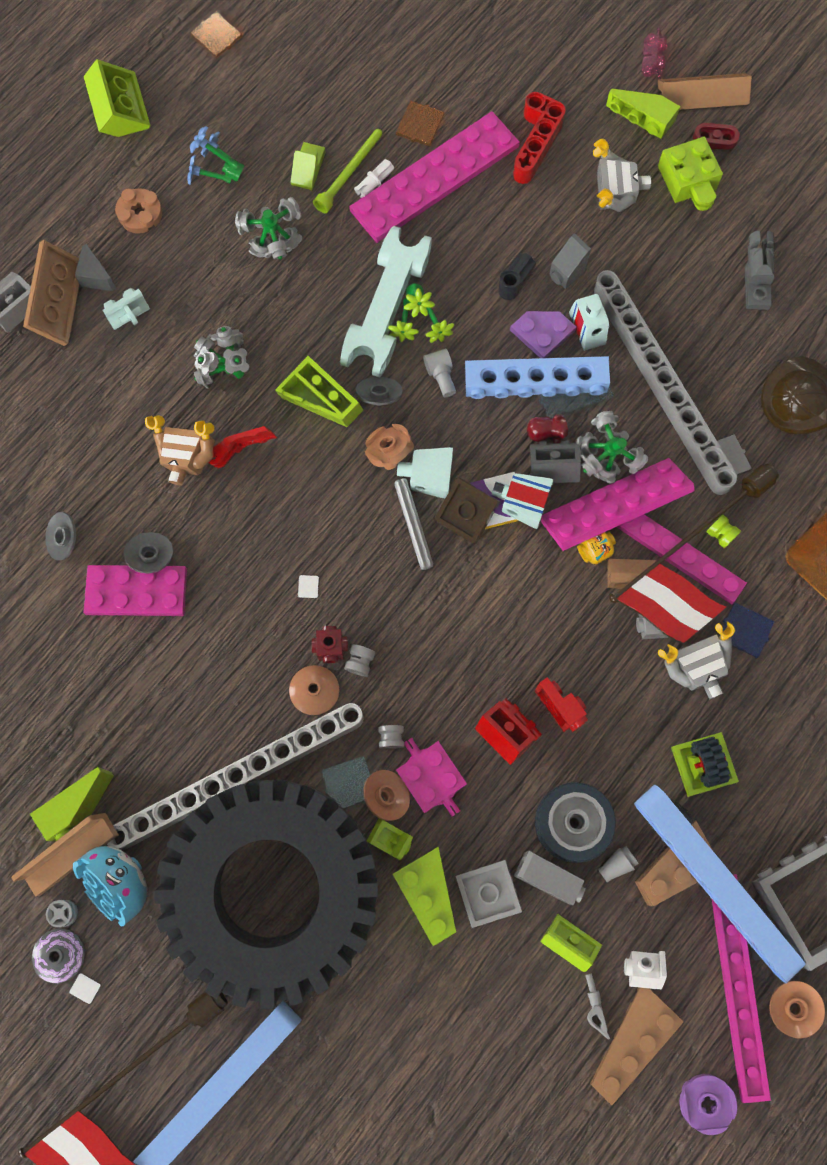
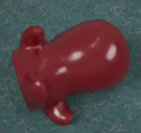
M556 414L552 419L546 416L535 417L529 421L527 433L530 439L535 442L553 437L554 443H560L561 438L564 439L568 435L567 422L563 414Z

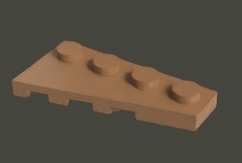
M638 987L637 993L632 1003H630L626 1015L590 1083L611 1105L617 1101L683 1023L649 988Z

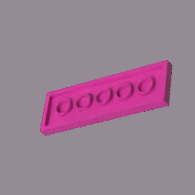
M667 458L541 516V523L562 551L694 492V483L670 458Z

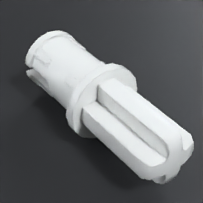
M385 159L372 172L369 171L367 173L368 176L354 188L357 195L361 193L360 198H363L376 187L381 186V182L394 170L392 163Z

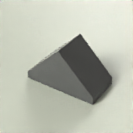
M88 245L82 246L75 277L81 287L107 291L116 290L111 277Z

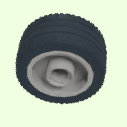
M570 782L555 787L543 797L536 811L535 828L540 843L552 856L565 862L580 863L595 859L608 848L615 833L616 818L611 803L602 792L585 783ZM571 818L578 820L579 824L576 828L571 827L569 823Z

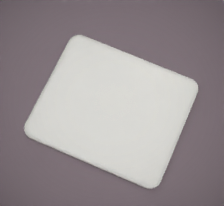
M300 575L298 597L317 598L319 577Z
M79 974L70 990V994L90 1004L100 988V984L83 974Z

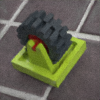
M722 732L671 747L688 797L739 782Z

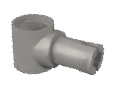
M445 348L424 355L423 359L429 376L433 375L434 379L437 380L443 397L454 395L456 390L450 376L452 361L448 350Z

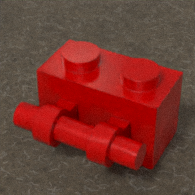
M506 698L502 702L499 701L481 717L475 730L511 765L528 750L533 741H537L542 736V733L536 728L537 725L532 720L529 721L520 712L521 709L516 704L513 705Z

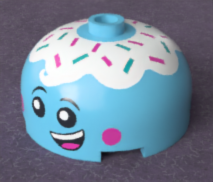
M100 846L91 849L73 863V871L76 878L80 879L82 877L84 880L83 885L86 888L84 892L110 921L117 918L120 920L118 921L119 925L124 926L142 910L147 899V884L141 872L142 867L134 857L130 858L125 852L115 847Z

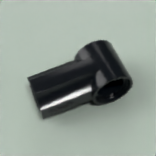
M519 253L510 267L501 273L498 288L501 298L512 300L518 296L520 287L536 266V262L531 255Z

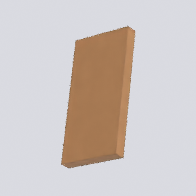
M43 240L39 243L23 327L65 346L69 343L79 289V282L75 277L79 258Z

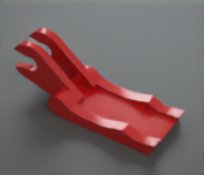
M265 426L228 436L221 443L213 447V458L215 459L210 460L208 463L216 468H222L228 463L235 452H241L248 445L266 443L270 439H276L277 436Z

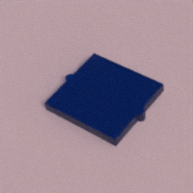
M734 602L727 618L723 619V631L726 630L727 621H729L735 628V632L731 636L732 646L758 658L764 644L769 641L768 635L775 621Z

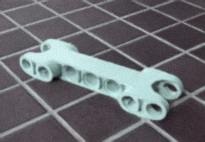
M393 226L388 232L378 255L377 264L384 266L385 270L362 326L350 325L341 352L340 364L345 367H349L354 359L360 355L372 357L374 360L372 375L376 377H381L396 346L397 338L388 335L390 331L388 326L392 325L411 275L419 278L423 277L432 244V237L424 236L417 245L412 247L404 246L399 241L401 228Z

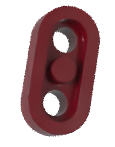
M701 123L694 131L693 140L705 136L710 148L729 150L736 146L740 133L732 125Z

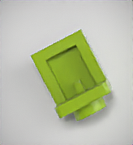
M378 819L367 842L401 860L409 852L413 837L386 821Z

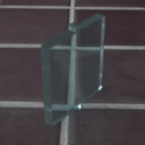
M365 757L322 770L327 787L325 792L329 793V797L339 803L340 807L345 808L365 801L364 785L367 778L371 775Z

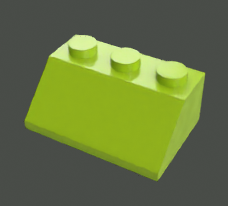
M96 59L84 75V80L99 132L120 137L149 129L150 122L135 72Z

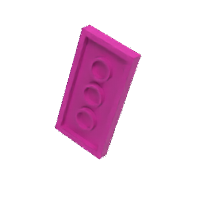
M87 565L84 614L184 616L187 568L186 566H166L158 572L146 574L136 572L129 566Z

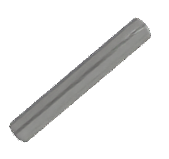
M402 478L395 481V488L420 568L426 570L433 567V561L407 479Z

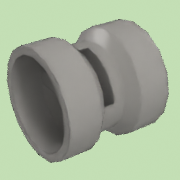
M353 644L350 649V660L346 661L344 669L353 674L368 677L370 671L369 663L374 659L375 651Z

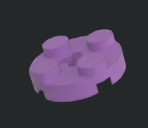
M700 1074L683 1084L680 1094V1109L683 1117L691 1127L706 1135H716L724 1132L732 1119L735 1118L737 1114V1101L734 1092L723 1080L711 1074ZM707 1096H709L710 1100L715 1101V1105L711 1106L710 1112H707L706 1108L701 1107V1102Z

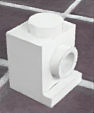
M632 951L629 959L626 958L624 963V973L629 976V986L662 989L667 978L665 952L659 951V954Z

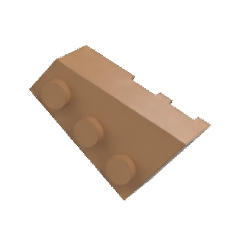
M693 821V828L711 848L697 821ZM669 847L635 881L647 906H655L698 882Z

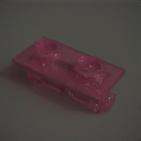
M660 27L657 28V35L649 34L644 39L643 54L645 57H643L642 73L645 77H650L652 74L657 73L658 78L661 79L662 69H665L663 51L667 50V40L665 36L662 37Z

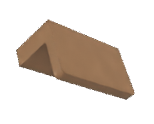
M609 559L607 562L608 588L622 589L656 562V560Z

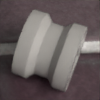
M386 725L378 727V732L381 734L379 748L396 749L404 747V741L401 738L404 726Z
M70 900L54 901L46 910V919L53 927L70 926L78 917V908Z

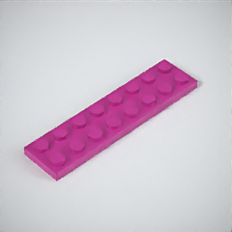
M491 111L352 204L350 212L374 241L378 243L387 236L393 226L402 227L516 150L520 142L494 112Z

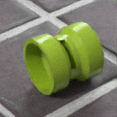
M722 515L706 532L711 537H716L719 540V544L726 548L740 534L741 530L729 524V519Z

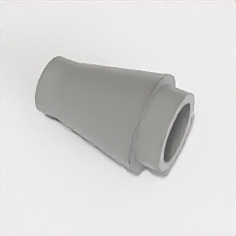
M625 846L622 849L618 848L598 870L606 882H609L616 877L635 870L634 867L639 863L628 847Z

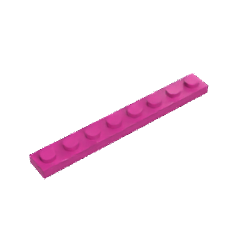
M732 874L738 881L737 874ZM712 899L740 1100L742 1103L771 1101L747 940Z

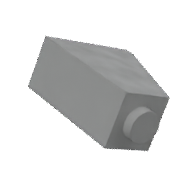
M530 851L524 852L514 874V877L569 905H574L575 901L579 903L586 889L582 887L584 880Z

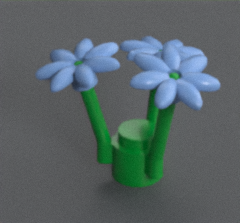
M202 127L198 135L194 136L195 141L190 144V151L193 153L196 148L201 146L203 148L201 155L204 158L209 151L213 152L225 161L222 169L225 175L203 170L201 167L195 166L196 155H193L190 159L189 173L187 175L188 184L191 185L193 175L199 176V174L221 179L229 184L231 180L237 182L245 165L234 160L219 148L217 142L220 132L211 134L208 141L205 138L208 127Z

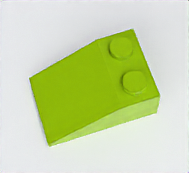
M99 767L95 768L30 814L46 841L56 842L93 813L114 777L112 772Z

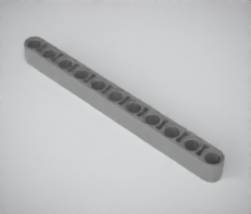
M609 270L602 271L597 277L594 293L599 295L608 318L710 489L717 495L728 493L737 481L735 470L618 276ZM614 302H617V303L621 304L622 306H616V305H614L613 303H614ZM624 321H629L633 325H627ZM636 340H641L644 344H638ZM647 359L654 360L656 364L649 363ZM659 379H665L668 383H662ZM670 398H676L680 403H674ZM682 418H688L692 423H686ZM694 438L702 439L703 444L696 442ZM706 457L713 458L716 464L709 463ZM718 478L726 479L728 484H722Z

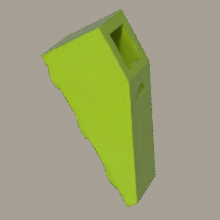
M611 89L609 91L606 104L613 112L622 115L631 123L637 124L651 135H655L660 139L664 137L676 121L680 109L679 105L662 95Z

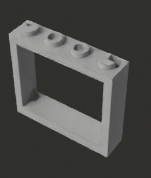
M827 834L823 836L825 841L818 845L816 842H812L801 849L803 851L802 854L796 857L792 854L779 861L781 866L774 870L771 867L762 870V872L757 874L759 878L752 881L782 935L805 962V966L802 969L810 971L827 962V942L809 952L770 885L826 854Z

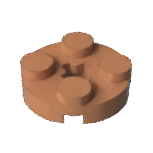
M125 189L116 203L115 212L119 222L127 231L132 233H145L153 225L156 227L162 218V207L157 195L146 189ZM139 207L144 209V211H140L139 214H136L134 211Z
M392 424L393 427L387 429L382 426L367 438L365 454L373 465L391 470L413 450L414 444L408 430L400 424Z

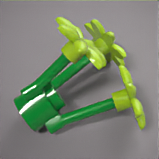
M419 284L409 285L405 290L406 298L403 299L402 322L397 321V326H388L389 330L392 331L390 336H399L400 342H403L405 337L409 340H414L413 335L417 334L419 330L411 329L413 324L407 323L408 310L413 309L412 317H416L419 311L424 316L429 314L434 324L431 326L433 331L426 333L427 337H431L430 343L435 342L437 339L443 342L445 339L444 335L450 336L453 334L451 329L454 327V323L447 325L446 320L439 323L431 308L435 304L432 301H428L432 293L424 294L423 287Z

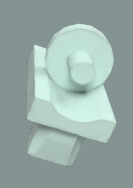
M130 288L124 291L123 298L117 302L109 300L104 303L105 309L102 311L115 330L129 321L136 325L138 323L136 317L150 308L141 291Z

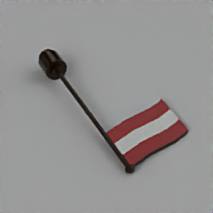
M770 464L760 465L742 479L743 492L615 595L611 594L609 597L612 603L620 602L639 613L663 634L682 644L723 611L726 606L708 598L684 577L661 565V563L744 496L759 498L776 484V480L779 478L777 470Z
M203 992L187 1005L189 1011L186 1013L188 1017L186 1021L26 1148L21 1147L18 1151L19 1157H28L36 1165H137L126 1157L105 1131L84 1115L81 1110L189 1024L192 1023L194 1026L205 1027L225 1010L224 1007L228 1005L225 995L221 992L216 999Z

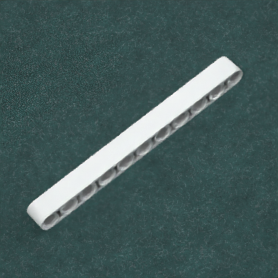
M352 703L346 704L120 821L113 826L117 832L121 830L124 832V841L118 845L114 838L107 845L120 850L128 849L185 819L192 811L204 804L207 799L214 796L208 792V787L212 782L219 783L220 789L218 793H221L240 784L258 781L352 732L363 723L364 717L360 707ZM356 711L359 714L358 719L352 723L345 720L347 712ZM328 722H332L336 726L335 731L329 735L322 732L323 726ZM305 734H310L313 737L312 743L306 747L301 746L300 738ZM282 746H288L290 750L289 755L283 759L278 758V749ZM258 758H265V768L256 771L254 768L255 761ZM235 770H242V780L238 783H233L231 780L232 773ZM189 794H194L196 796V803L188 808L185 805V799ZM166 806H171L172 815L169 819L164 820L162 810ZM147 818L149 826L146 831L140 832L138 824L140 820Z

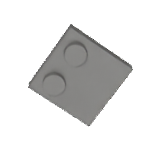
M506 860L456 876L472 928L523 912Z

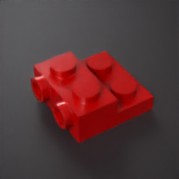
M548 677L538 684L535 693L563 732L568 729L574 732L588 721L587 713L584 711L586 706L579 696L574 697L570 693L562 698L561 694L563 692L560 686L555 681L551 682Z

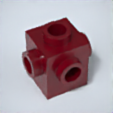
M324 626L322 630H316V638H312V653H317L319 661H323V663H337L338 660H344V651H348L347 636H343L342 630L337 629L336 626ZM325 641H334L331 646L324 644Z

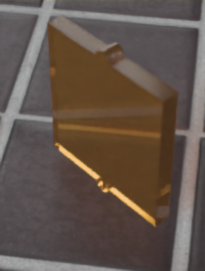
M217 12L213 13L205 21L202 20L201 24L190 32V35L215 58L219 57L227 49H231V46L242 38V34Z
M410 101L396 131V135L410 139L411 142L416 141L430 146L442 121L444 112L430 108L429 105L424 106Z

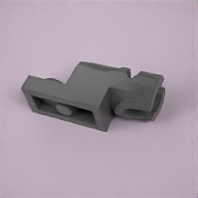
M754 231L749 236L748 262L745 266L746 309L769 310L772 306L771 283L774 280L775 258L773 249L774 234L771 231H767V238L762 240V248H757L760 243V231Z

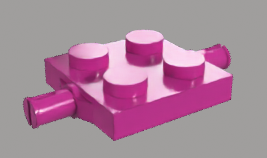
M410 738L408 741L413 749L407 741L404 742V745L411 754V757L396 771L424 813L435 806L444 804L451 817L456 814L450 806L453 807L456 813H459L461 810H459L452 798L458 790L467 785L466 781L439 741L427 749L420 750L413 738Z

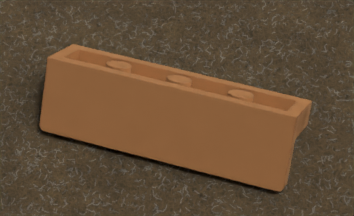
M746 73L658 79V89L662 91V96L679 105V110L748 105L750 103L752 76Z
M106 813L90 815L15 873L12 879L14 882L25 879L35 897L40 896L73 871V863L93 848L107 845L119 834Z

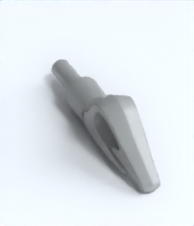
M592 973L586 974L590 991L587 994L592 1006L587 1016L588 1022L609 1040L610 1037L607 1032L608 1029L601 1006L599 990L595 988ZM594 1015H597L599 1018L600 1027L592 1020Z

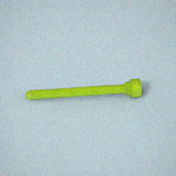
M376 129L330 188L322 194L319 193L313 200V205L317 210L326 214L332 208L334 196L381 138V129Z

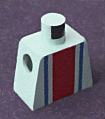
M594 294L576 300L569 314L573 324L576 326V332L583 350L605 345L609 320L599 295Z
M516 473L513 474L510 485L496 481L492 495L505 499L502 508L503 513L537 529L553 479Z

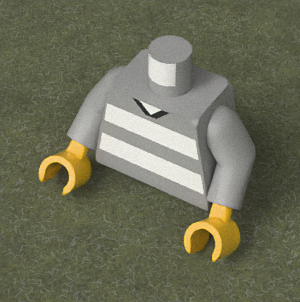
M599 139L594 143V146L597 148L593 150V155L595 157L601 156L602 158L597 169L599 192L597 198H599L600 210L610 208L621 212L636 202L639 190H650L651 177L638 176L637 164L635 162H629L617 156L609 149L608 142L605 139Z
M727 621V628L724 631L720 623L716 624L715 629L721 635L719 638L716 634L680 650L668 644L669 652L667 655L665 651L660 649L658 655L665 659L664 663L670 678L683 687H688L691 691L704 687L709 700L722 695L723 691L717 680L728 675L732 656L731 636L735 632L734 626L729 621Z

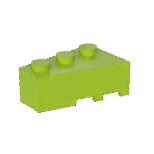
M309 356L275 390L282 399L345 427H348L363 411L359 402Z
M439 847L393 874L433 946L456 933Z

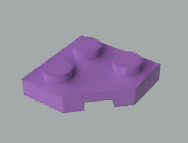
M527 311L510 327V331L539 358H547L576 330V326L561 312Z

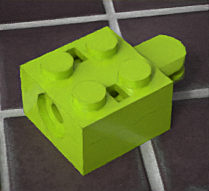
M705 136L663 150L658 168L674 202L677 203L691 198L698 210L710 209L716 199L714 190L717 189L723 173Z

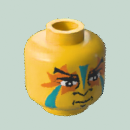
M608 531L580 543L577 548L586 563L598 564L613 555V545L616 544V541Z

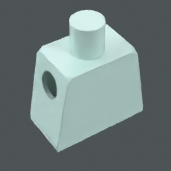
M453 448L414 450L412 463H398L397 476L411 477L410 489L413 491L445 499L449 493Z

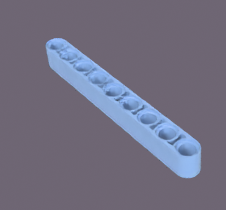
M653 785L634 803L636 808L772 972L787 984L805 966L803 959L669 797L658 786Z
M282 1001L142 1151L133 1161L135 1164L169 1165L302 1021L285 1001Z

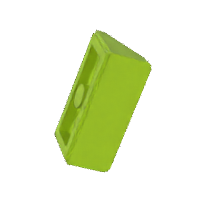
M559 914L556 915L541 939L544 945L583 972H586L593 965L602 947V944Z

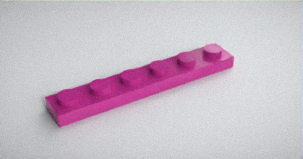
M645 514L617 526L618 529L660 557L682 541L681 538ZM688 543L666 559L667 562L731 605L747 584V582Z

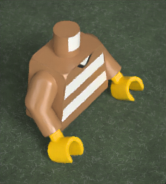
M162 416L146 417L145 424L147 428L155 430L153 436L160 464L171 471L169 482L182 486L186 474H201L205 465L213 458L215 440L209 434L213 433L214 425L212 423H205L203 420L195 423L194 430L165 427L162 430L161 427L165 423Z

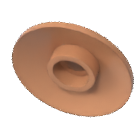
M317 665L307 666L298 671L292 678L289 687L290 699L293 705L304 714H324L338 700L339 684L337 678L325 667ZM317 685L318 691L311 693L309 692V687Z
M389 770L376 771L367 778L364 785V799L369 810L376 817L385 821H394L401 818L407 812L410 804L409 790L402 778Z
M789 981L787 984L780 985L772 994L770 1015L774 1024L782 1033L793 1038H807L815 1034L822 1026L825 1017V1007L821 996L812 986L800 981ZM793 1003H796L798 1006V1011L795 1014L790 1011V1006Z

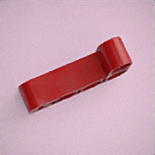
M532 92L525 99L524 118L535 126L519 151L514 163L513 177L515 181L521 184H526L532 180L564 122L565 106L561 102L539 92Z

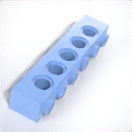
M609 356L465 361L466 397L481 399L485 396L506 398L509 395H518L519 397L526 398L532 395L552 397L556 394L577 396L580 393L601 395L608 392L610 385ZM586 375L589 377V379L582 380L579 378V376ZM535 376H538V377H540L542 380L539 381V382H536V381H533L531 378H532V377H535ZM563 376L566 380L559 381L555 377ZM515 377L518 381L510 382L508 378ZM492 378L495 381L492 383H487L484 381V379Z

